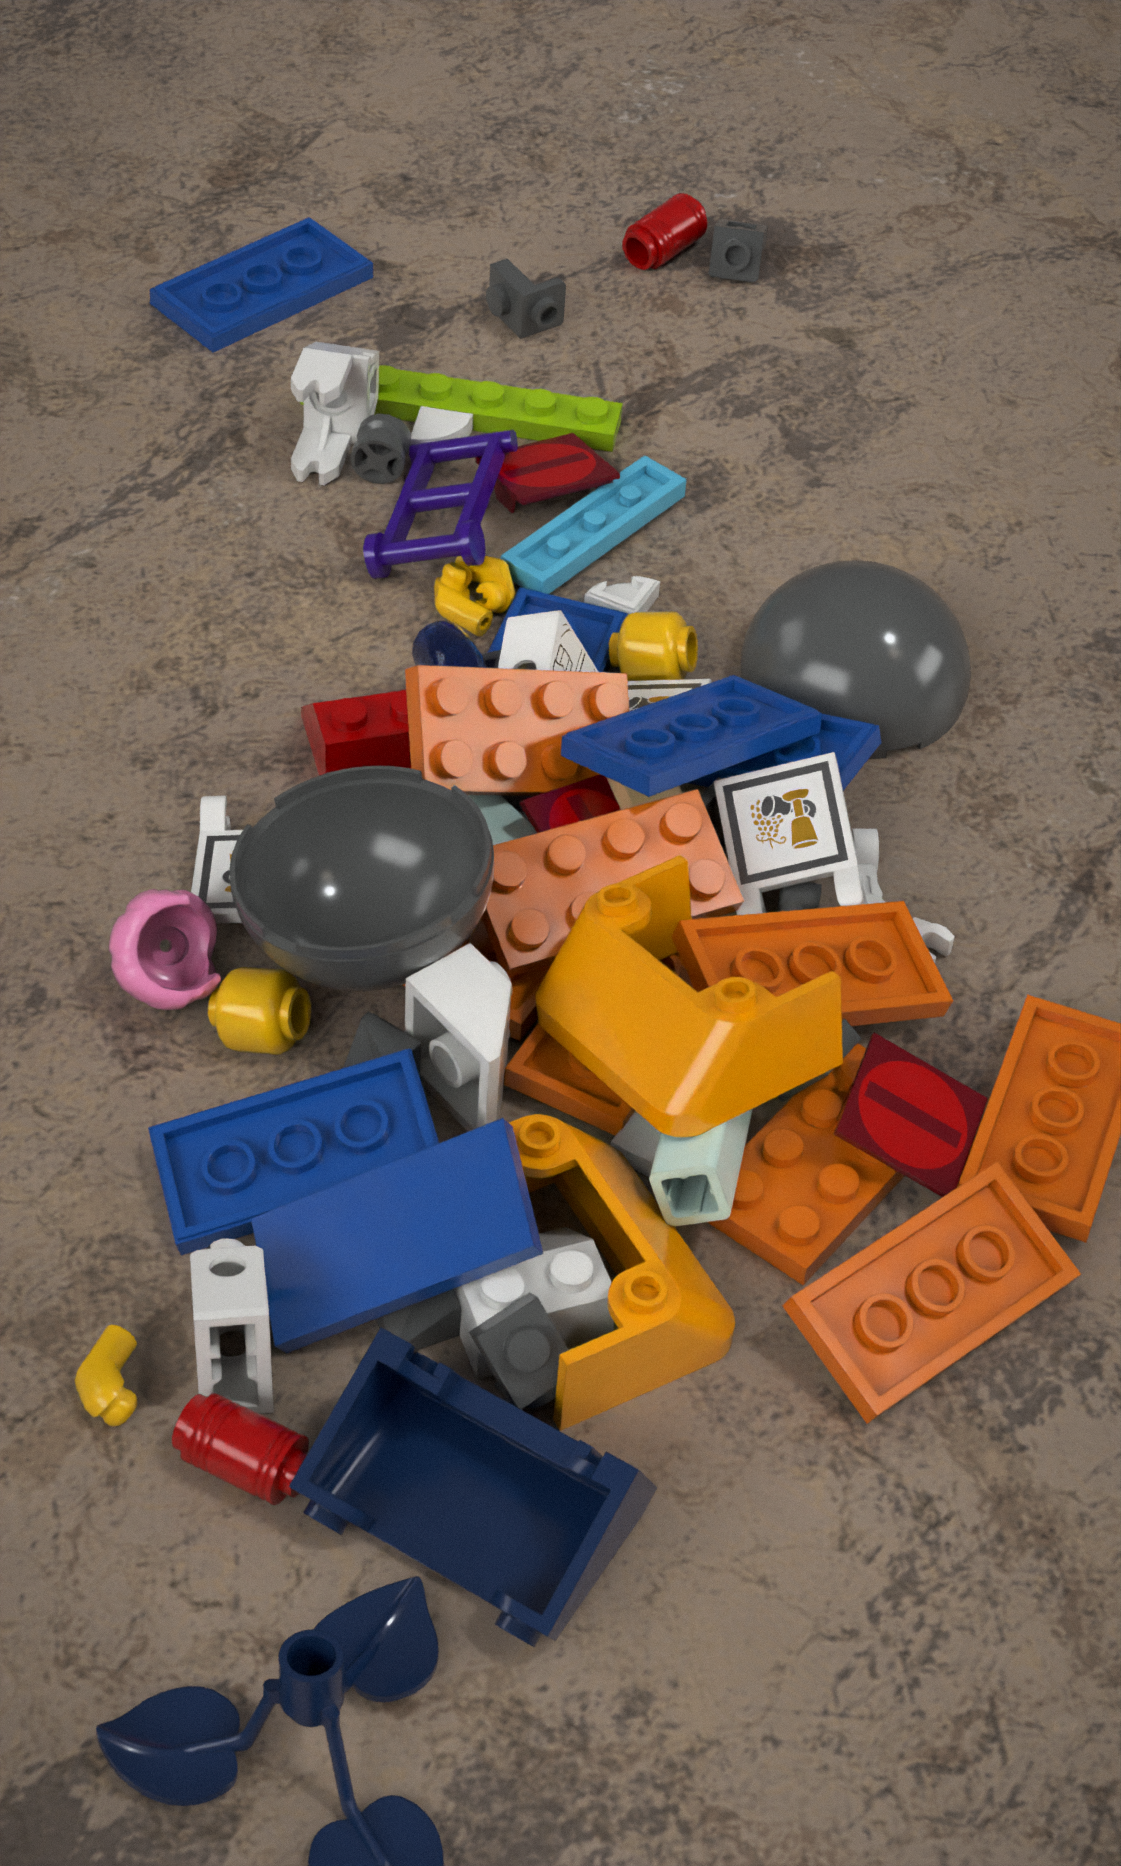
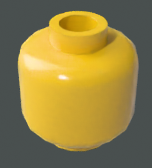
M674 611L635 612L628 614L621 624L620 631L611 634L609 641L611 665L619 667L621 673H627V681L684 679L687 672H693L697 665L698 639L695 628L687 626L684 618Z
M239 967L231 970L221 982L220 987L212 992L208 1003V1017L211 1025L216 1027L218 1036L226 1048L237 1052L279 1055L291 1049L295 1042L302 1039L307 1033L311 1018V1001L308 992L300 986L296 977L285 970Z

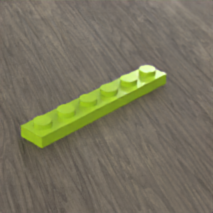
M380 365L378 400L374 415L389 414L400 420L416 422L421 406L473 414L472 431L493 433L514 430L517 438L536 441L574 433L591 449L613 452L621 422L623 403L606 401L598 397L572 396L552 393L546 389L519 388L500 385L493 381L480 382L448 377L440 373L427 374Z

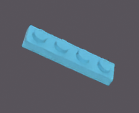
M644 455L621 471L619 479H615L612 483L601 485L502 554L500 559L508 564L513 582L526 589L550 594L685 497L687 479Z

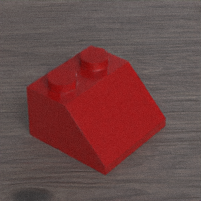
M406 689L312 703L301 707V717L319 776L329 772L362 766H396L411 769Z

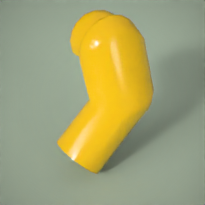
M485 555L483 564L467 566L462 556H457L455 563L469 568L472 573L471 581L480 583L476 592L482 593L483 599L475 600L476 603L495 613L506 611L511 606L515 597V589L508 564L502 559Z
M449 562L443 566L441 577L435 579L434 601L436 610L442 617L474 635L483 636L492 623L493 613L470 600V590L467 587L472 580L471 570L461 564Z
M113 1324L105 1328L78 1368L75 1386L85 1410L92 1417L100 1415L106 1424L115 1427L127 1421L138 1404L135 1393L123 1387L125 1381L120 1374V1370L136 1348L137 1341L126 1329Z

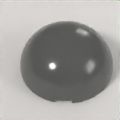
M861 560L836 561L819 565L801 572L778 587L754 615L745 635L740 661L741 678L817 709L822 714L879 725L881 744L869 759L886 758L887 751L906 748L918 744L919 749H922L940 739L952 728L961 715L968 698L971 679L969 648L958 619L940 595L910 573L890 565Z
M362 766L342 769L297 784L275 797L276 807L261 818L253 828L247 824L235 844L230 862L231 893L238 915L251 938L270 959L287 972L316 985L343 991L366 992L406 984L407 977L460 949L471 936L486 909L494 878L493 840L486 819L475 802L455 785L450 790L442 785L422 779V773L419 770L396 766Z

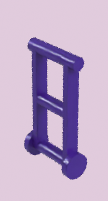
M514 430L410 445L409 457L412 466L385 533L368 534L364 540V561L367 571L373 579L388 577L392 565L462 556L467 566L483 564L486 547L480 524L506 453L516 452L518 449V439ZM482 457L473 482L426 489L436 463ZM464 506L453 534L406 540L416 513Z

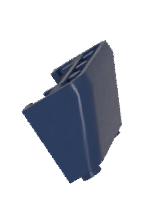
M380 1327L289 1485L290 1488L310 1499L303 1513L340 1535H343L350 1522L502 1610L495 1625L535 1648L542 1634L556 1641L644 1514L657 1487L639 1469L608 1452H605L602 1457L591 1445L582 1440L577 1441L466 1380L448 1366L440 1362L438 1364L419 1352L415 1353V1346Z

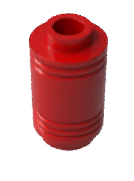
M678 193L630 225L622 241L623 251L628 261L638 269L646 270L652 268L655 270L705 235L708 226L703 205L688 194Z
M213 1393L208 1397L197 1394L186 1404L176 1422L172 1435V1446L180 1451L181 1459L184 1462L208 1472L255 1497H259L261 1500L277 1505L287 1495L295 1498L300 1494L290 1488L289 1485L308 1454L309 1439L307 1436L298 1434V1432L290 1430V1428L241 1406L222 1395Z

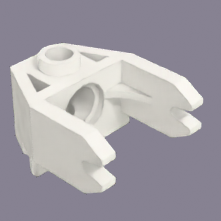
M314 342L303 348L291 376L292 393L297 401H304V428L291 457V470L297 481L303 482L311 472L319 473V485H326L339 477L351 444H355L357 441V432L362 421L375 413L379 388V351L322 342Z

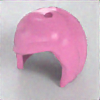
M150 889L136 895L126 906L125 913L118 917L110 934L109 952L112 955L111 968L120 987L135 999L145 1002L153 1008L162 1010H179L196 1000L208 997L221 982L220 974L216 973L215 966L211 960L216 944L217 924L210 907L201 898L187 890ZM166 939L169 941L170 947L167 951L163 952L160 949V943Z

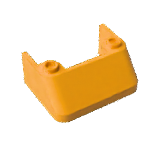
M681 855L616 884L607 885L589 897L536 992V1007L540 1026L653 1127L669 1136L692 1137L719 1126L843 1064L841 977L835 972L830 971L778 997L758 983L743 977L726 978L713 986L697 992L659 961L678 952L671 936L679 920L692 919L688 860Z
M533 1114L509 1122L513 1126L529 1193L555 1183L617 1275L609 1287L607 1307L611 1318L619 1329L559 1354L553 1421L558 1429L562 1431L722 1359L732 1345L735 1328L734 1313L675 1227L668 1225L664 1221L658 1203L626 1157L617 1148L549 1115Z

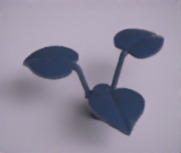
M419 1576L397 1581L367 1592L325 1616L314 1629L303 1630L287 1638L279 1651V1679H268L263 1683V1697L245 1729L240 1733V1717L233 1703L217 1691L201 1686H186L158 1693L144 1700L121 1717L99 1724L96 1727L97 1741L106 1760L116 1774L131 1788L154 1801L176 1806L198 1805L227 1793L235 1785L238 1777V1763L234 1752L245 1751L252 1747L274 1706L280 1704L285 1714L297 1724L305 1727L324 1726L340 1804L347 1818L331 1822L319 1830L310 1846L308 1866H444L443 1848L439 1833L427 1813L417 1804L402 1796L389 1795L377 1799L362 1812L360 1811L354 1796L340 1728L339 1710L344 1702V1693L348 1692L351 1687L369 1701L392 1702L415 1694L425 1687L433 1677L439 1656L438 1638L428 1610L424 1586Z

